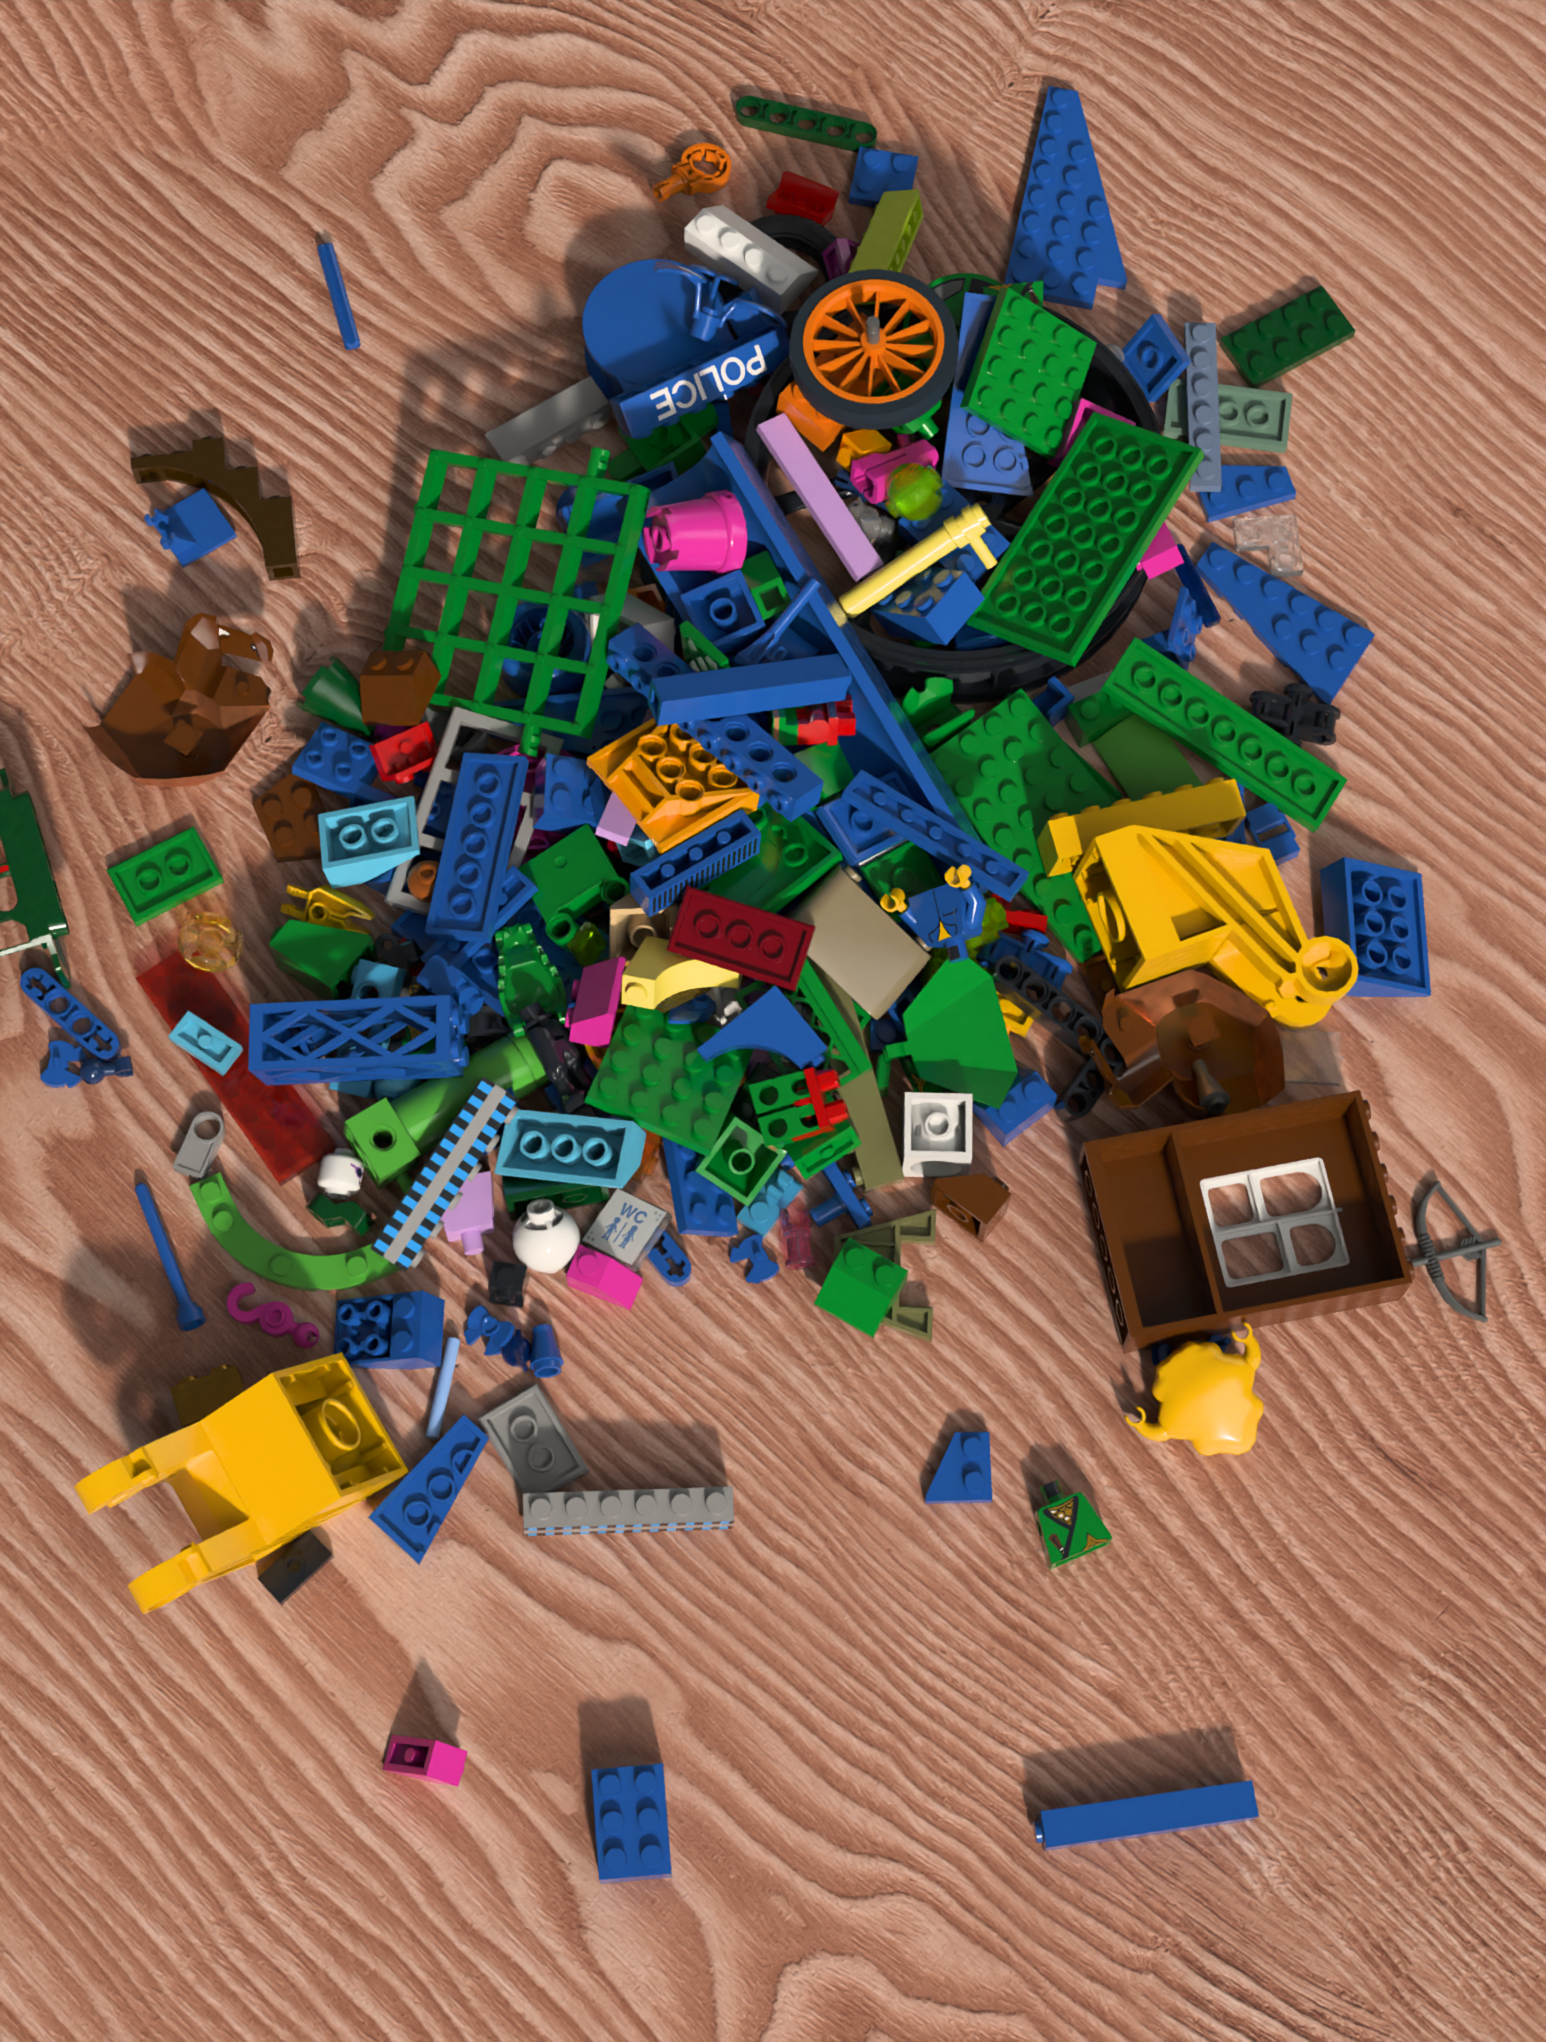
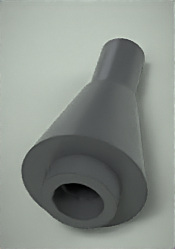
M1198 1059L1194 1061L1192 1067L1197 1077L1198 1106L1206 1109L1208 1114L1211 1115L1223 1112L1230 1103L1231 1098L1229 1094L1209 1074L1204 1060Z

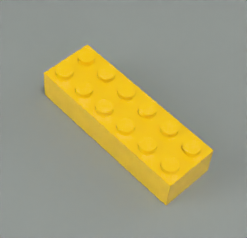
M1223 777L1207 781L1204 786L1193 788L1192 784L1180 786L1173 793L1162 795L1161 791L1145 795L1142 800L1131 802V799L1127 798L1118 800L1111 807L1100 809V806L1087 807L1081 810V814L1069 816L1068 813L1056 814L1049 818L1050 821H1047L1037 839V844L1046 875L1051 877L1076 871L1094 837L1134 824L1216 839L1232 835L1245 818L1246 812L1236 780L1224 781Z

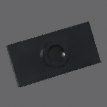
M309 1530L257 1579L283 1605L334 1556Z

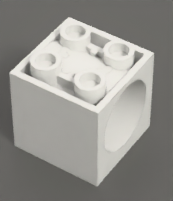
M905 1092L902 1108L901 1167L904 1177L946 1178L969 1175L972 1162V1094Z

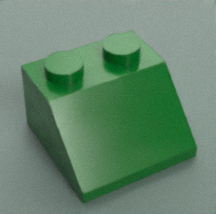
M729 1108L709 1157L699 1153L694 1170L746 1206H749L788 1152L784 1148L775 1151L767 1149L761 1129Z
M849 1237L834 1261L814 1305L869 1337L874 1338L906 1284L908 1270Z

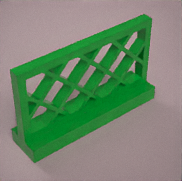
M806 958L796 992L794 991L793 995L785 993L783 995L791 1000L793 1007L795 1001L809 1004L812 1008L813 1014L808 1025L813 1030L827 1033L831 1039L828 1052L824 1054L826 1061L823 1070L828 1068L829 1060L832 1058L844 1061L851 1072L840 1079L841 1087L859 1076L861 1077L871 1071L873 1066ZM757 980L733 995L742 1011L748 1008L743 998L754 991L767 993L769 989L761 988L768 984L767 982ZM798 987L805 998L796 996ZM816 1017L823 1027L814 1025ZM833 1044L840 1055L831 1053ZM767 1051L782 1076L788 1075L789 1072H799L797 1069L785 1067L781 1061V1056ZM839 1088L825 1092V1095L828 1096Z

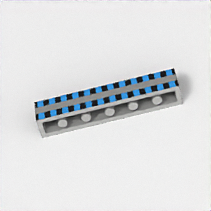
M481 1077L371 1245V1250L404 1271L409 1266L416 1268L426 1252L421 1247L428 1237L433 1240L445 1223L440 1218L447 1208L453 1211L463 1196L459 1189L465 1180L472 1182L482 1165L478 1163L481 1155L484 1151L490 1154L499 1141L500 1136L496 1132L503 1122L509 1125L518 1112L519 1108L515 1106L518 1100L516 1097L487 1078Z
M733 1486L523 1493L524 1536L732 1529L734 1523Z

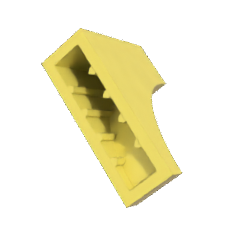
M646 936L622 974L621 1004L654 1010L661 1001L681 991L701 987L738 989L742 983V975L666 950L669 940Z

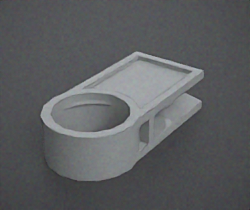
M207 1111L195 1116L172 1166L175 1168V1172L199 1181L206 1179L226 1135L225 1124L219 1115ZM206 1120L217 1121L220 1124V1131L217 1136L209 1140L199 1138L197 1136V1128L202 1122Z

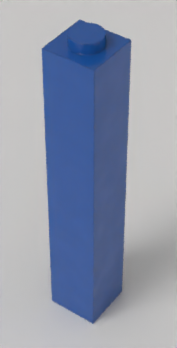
M838 653L651 678L647 703L657 726L845 700L847 688L852 682V675Z
M1250 1780L1040 1811L1037 1815L1038 1821H1033V1830L1036 1843L1042 1842L1043 1851L1252 1821L1258 1818L1259 1814L1253 1782Z

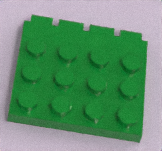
M766 801L756 811L747 815L761 832L760 853L700 887L699 890L776 913L840 863L843 858L841 852L803 817L799 816L790 822L781 813H777Z

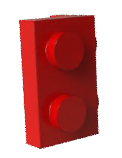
M786 170L782 174L779 188L768 196L766 208L773 210L776 215L801 216V218H808L825 226L833 217L839 191Z
M422 721L418 726L408 727L368 745L382 782L395 781L396 785L414 779L413 773L422 770L423 773L431 771L438 751L428 721Z

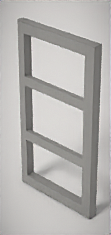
M453 707L416 810L420 847L442 853L445 840L424 834L423 832L441 781L457 785L459 772L446 767L461 725L482 732L485 731L518 743L521 742L520 738L524 727L460 707ZM542 733L538 749L544 750L549 754L560 755L564 740ZM534 788L532 794L522 793L520 805L526 806L527 809L508 860L506 872L513 865L517 869L521 867L535 829L532 828ZM413 857L396 866L384 902L390 906H396L428 916L431 903L421 902L413 895L402 892L414 860Z

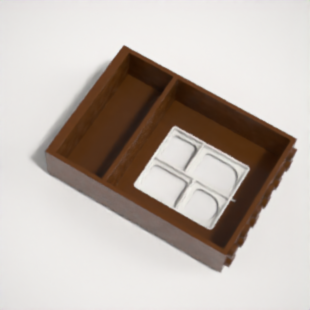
M1360 1090L1083 1143L1077 1163L1123 1354L1156 1348L1161 1344L1172 1345L1208 1338L1213 1335L1228 1334L1231 1330L1234 1332L1247 1330L1242 1325V1322L1248 1323L1254 1329L1397 1301L1402 1298L1413 1283L1412 1280L1415 1279L1414 1266L1410 1259L1406 1260L1403 1247H1406L1405 1233L1402 1227H1397L1394 1216L1397 1215V1204L1394 1196L1388 1194L1386 1183H1388V1171L1386 1165L1379 1161L1377 1153L1380 1150L1379 1138L1375 1131H1371L1369 1124L1371 1119L1370 1105L1367 1100H1363ZM1304 1172L1312 1175L1318 1181L1322 1196L1320 1202L1314 1208L1277 1217L1268 1215L1260 1187L1262 1179ZM1232 1184H1244L1249 1196L1253 1220L1225 1227L1217 1226L1214 1221L1208 1191L1212 1188ZM1309 1224H1318L1327 1228L1335 1239L1333 1255L1327 1261L1319 1264L1299 1265L1293 1249L1290 1229ZM1267 1232L1273 1233L1279 1246L1283 1269L1247 1278L1231 1279L1227 1272L1221 1248L1222 1242Z

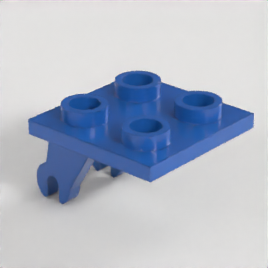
M205 488L165 511L154 509L155 515L153 517H150L149 514H146L144 517L146 524L154 526L162 536L160 544L163 549H170L183 568L237 537Z
M1180 587L1171 627L1150 637L1140 639L1186 671H1188L1189 663L1195 659L1196 646L1194 643L1196 635L1201 633L1203 625L1202 616L1198 614L1195 600L1191 598L1187 587Z

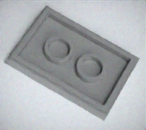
M537 1383L477 1418L522 1495L523 1493L557 1492L589 1472L587 1465Z

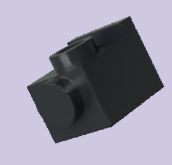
M494 1260L488 1284L490 1291L489 1302L523 1309L530 1277L527 1266Z

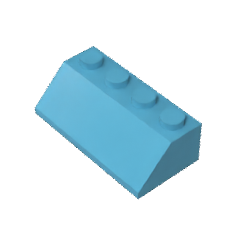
M519 1109L510 1124H505L495 1174L622 1189L641 1164L647 1133L634 1121Z

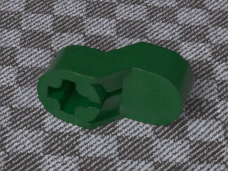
M319 1192L305 1206L306 1210L326 1228L346 1225L360 1237L375 1223L373 1218L354 1201L334 1204Z

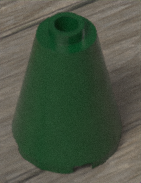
M333 655L329 658L333 664L329 668L324 665L319 668L302 692V695L306 697L305 702L298 701L297 707L370 739L374 735L376 726H365L362 722L360 681L340 658Z

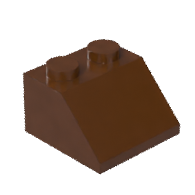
M425 650L371 651L359 675L362 722L365 726L419 725L441 678V674Z
M985 1173L937 1178L932 1184L929 1203L983 1243L1007 1213L1011 1193L1008 1191L1009 1187L997 1177L991 1179Z

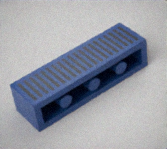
M741 809L630 874V893L646 915L651 917L682 899L687 886L699 889L760 853L761 832L744 810Z

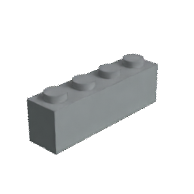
M589 376L486 433L487 450L494 460L529 466V464L540 458L544 459L551 456L561 446L576 442L588 431L603 427L611 419L610 402L593 378Z

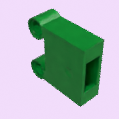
M588 823L518 868L538 888L532 899L546 922L545 930L547 935L557 946L566 952L578 950L585 940L584 930L574 919L603 900L611 906L617 902L616 899L620 894L625 892L623 897L630 894V885L622 877L601 838L595 835L596 832ZM569 929L568 933L561 937L562 933Z

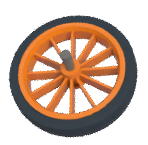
M882 269L850 272L838 276L819 287L799 309L792 326L789 343L790 365L795 381L810 405L822 415L837 423L867 430L901 426L927 413L940 401L953 380L959 354L956 326L950 310L940 296L929 286L912 276ZM876 302L875 316H870L867 319L866 328L854 305ZM880 302L900 306L888 324L881 330L879 323ZM847 308L861 335L831 317ZM909 311L922 321L892 334ZM824 326L848 341L816 340ZM929 332L934 346L902 343ZM813 352L846 355L817 366ZM900 357L931 358L932 360L924 372ZM856 364L838 388L826 379V376ZM889 364L915 379L916 382L901 391L887 365ZM864 369L870 371L867 397L847 392ZM874 371H882L894 394L872 397Z

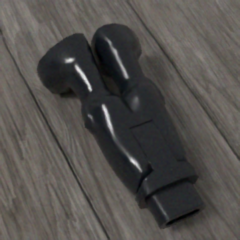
M539 1001L519 1011V1015L526 1024L523 1030L528 1036L532 1049L547 1078L555 1085L564 1112L572 1115L580 1109L589 1106L584 1101L594 1079L586 1072L582 1056L574 1042L569 1041L570 1035L556 1018L549 1019L553 1016L552 1012L546 1013Z

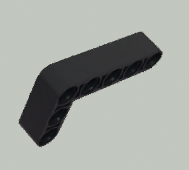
M1013 955L1001 957L987 970L993 977L996 991L1084 1058V1061L1056 1099L1054 1106L1055 1113L1059 1119L1064 1122L1076 1121L1091 1111L1105 1091L1104 1079L1090 1054H1083L1077 1042V1038L1080 1037L1078 1027L1082 1026L1088 1031L1089 1039H1093L1114 1075L1117 1074L1125 1060L1104 1030L1102 1022ZM1000 966H1004L1010 971V980H1006L1000 975ZM1026 986H1030L1036 991V1000H1032L1027 996ZM1053 1006L1058 1007L1062 1011V1020H1058L1053 1016ZM1105 1046L1114 1051V1061L1105 1056ZM1087 1072L1094 1074L1096 1077V1086H1092L1087 1082ZM1069 1098L1077 1101L1079 1105L1078 1112H1074L1069 1108Z

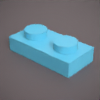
M190 1011L184 1015L168 1036L171 1042L222 1076H224L243 1051L240 1044Z

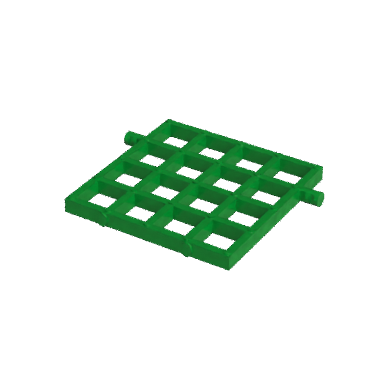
M591 447L585 475L431 449L419 500L414 506L415 516L389 624L384 630L385 640L382 651H403L406 639L435 644L431 661L441 674V678L429 704L449 709L460 707L491 718L523 724L524 730L521 734L518 753L537 757L543 729L591 739L609 667L606 663L609 640L617 634L651 490L642 485L603 479L611 452L597 447ZM448 466L476 470L466 515L437 510ZM497 474L526 479L516 525L486 519ZM547 483L577 488L566 534L536 529ZM597 492L629 497L618 543L586 538ZM434 523L462 528L452 574L423 568ZM483 532L512 538L502 583L472 578ZM532 542L563 547L552 593L522 588ZM583 551L614 557L603 603L572 597ZM420 581L448 586L438 632L409 626ZM468 591L498 596L487 642L458 636ZM518 600L549 606L538 652L507 647ZM569 610L600 616L589 663L557 657ZM454 649L484 655L473 701L444 695ZM504 659L534 665L523 712L493 706ZM554 669L585 675L574 723L543 716Z

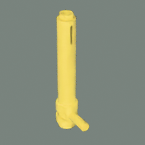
M975 503L973 506L968 504L962 508L961 514L957 517L951 516L943 521V526L838 597L839 601L837 603L846 618H855L957 547L961 549L970 544L987 570L998 563L980 537L986 532L985 528L991 525L989 518L980 505Z

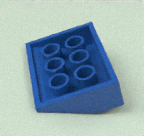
M1343 857L1321 869L1324 935L1340 939L1347 944L1355 954L1359 968L1357 980L1346 995L1352 997L1431 996L1422 874Z

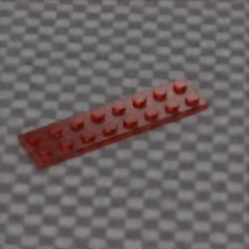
M192 943L184 946L136 977L138 984L171 1031H173L184 1015L190 1011L242 1046L243 1051L224 1076L188 1052L187 1054L280 1187L322 1160L323 1156L335 1151L334 1143L292 1084L267 1086L248 1070L249 1023Z

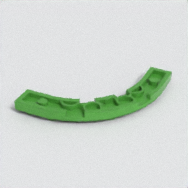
M220 1172L189 1186L205 1222L221 1247L248 1271L274 1284L310 1292L340 1289L341 1291L367 1285L402 1270L371 1250L372 1244L343 1254L314 1256L292 1252L271 1243L258 1234L239 1213Z

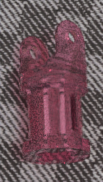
M783 1208L780 1212L782 1240L786 1242L788 1255L785 1266L790 1270L810 1268L816 1263L815 1258L811 1256L809 1239L812 1237L809 1212L803 1209L800 1214L801 1226H795L790 1223L788 1210Z

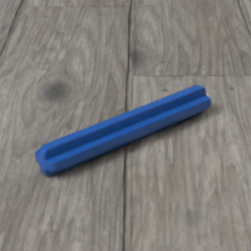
M331 243L320 244L317 247L318 255L344 347L346 350L358 349L361 343L334 247Z

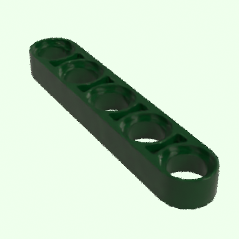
M744 96L736 103L737 122L745 127L859 153L860 147L875 149L877 144V130L872 124L755 96ZM749 106L755 108L757 112L752 116H745L741 113V110ZM780 113L785 116V120L775 123L769 117L772 114ZM802 120H810L814 123V126L807 130L800 128L798 124ZM835 126L841 128L843 133L839 136H832L827 133V130ZM866 133L872 139L867 143H861L856 139V136Z

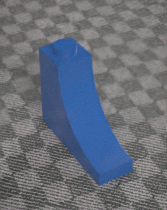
M775 985L700 1046L697 1052L707 1064L712 1059L729 1051L760 1049L783 1057L799 1071H803L811 1067L818 1068L826 1060L824 1054L828 1048Z

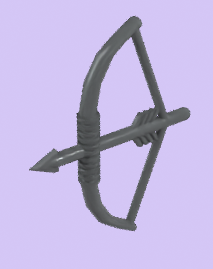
M1436 1181L1419 1202L1416 1215L1418 1242H1420L1419 1245L1424 1255L1423 1257L1411 1259L1414 1267L1428 1266L1432 1282L1435 1284L1442 1299L1455 1312L1486 1323L1488 1321V1317H1486V1249L1500 1246L1502 1240L1495 1238L1483 1241L1441 1188V1182ZM1436 1190L1473 1236L1461 1239L1459 1248L1436 1253L1435 1247H1433V1241L1430 1239L1431 1235L1427 1232L1425 1218L1428 1201ZM1457 1256H1462L1467 1261L1481 1258L1480 1314L1465 1309L1452 1296L1444 1282L1445 1276H1443L1444 1273L1442 1268H1440V1261Z

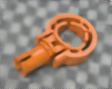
M710 143L694 144L684 151L680 162L672 165V175L652 185L653 195L655 198H658V202L662 203L679 192L689 194L690 196L697 192H717L724 188L729 181L731 159L717 145ZM702 156H705V161L712 162L719 171H716L713 175L704 174V172L696 169L694 164L700 162Z

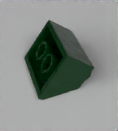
M502 1175L511 1221L518 1220L527 1211L528 1204L537 1199L551 1200L554 1206L564 1210L609 1201L608 1187Z

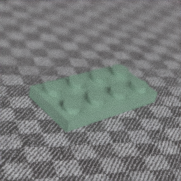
M1177 378L1168 388L1163 436L1172 439L1187 440L1185 379ZM1218 384L1220 445L1285 453L1293 394Z

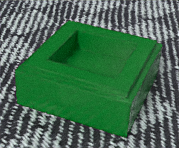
M880 1054L878 1056L876 1082L880 1096L887 1097L891 1061L885 1062L884 1056Z

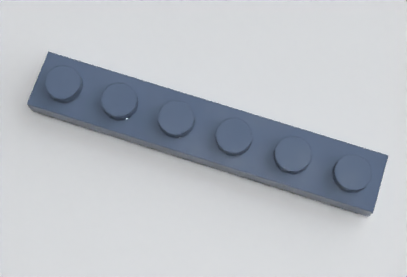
M1185 322L1183 329L1184 350L1192 361L1185 368L1187 444L1201 448L1204 453V458L1189 480V492H1220L1222 477L1216 323Z

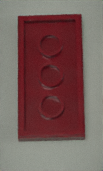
M687 886L666 950L796 992L816 926Z

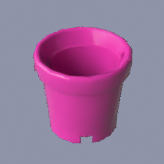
M727 489L708 492L700 499L653 506L648 510L645 518L653 517L652 527H644V546L650 564L659 563L660 567L655 569L656 571H709L714 575H727L742 567L747 551L746 520L736 496Z

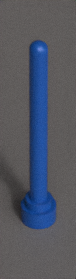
M140 1182L135 1186V1193L179 1305L176 1320L181 1331L194 1330L206 1323L205 1315L202 1308L191 1301L149 1188L145 1183Z

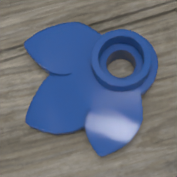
M691 990L673 994L659 1003V1005L671 1009L668 1016V1023L705 1022L710 1020L716 1011V1002L709 995L694 993Z

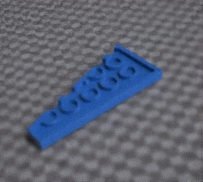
M964 292L958 334L959 354L952 381L940 482L945 479L952 487L1034 497L1024 445L960 408L997 296Z
M1214 542L1210 544L1196 565L1195 571L1219 597H1223L1234 608V613L1240 620L1244 619L1251 626L1255 636L1284 667H1289L1300 679L1299 683L1310 687L1312 693L1320 700L1319 703L1331 705L1371 644L1375 634Z

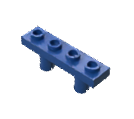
M788 1153L779 1164L784 1171H788L796 1166ZM835 1162L822 1169L823 1174L834 1190V1196L809 1210L817 1227L820 1228L843 1213L845 1215L849 1214L858 1230L871 1227L869 1217L874 1214L864 1197L858 1200L852 1191L856 1184L847 1170L841 1172Z

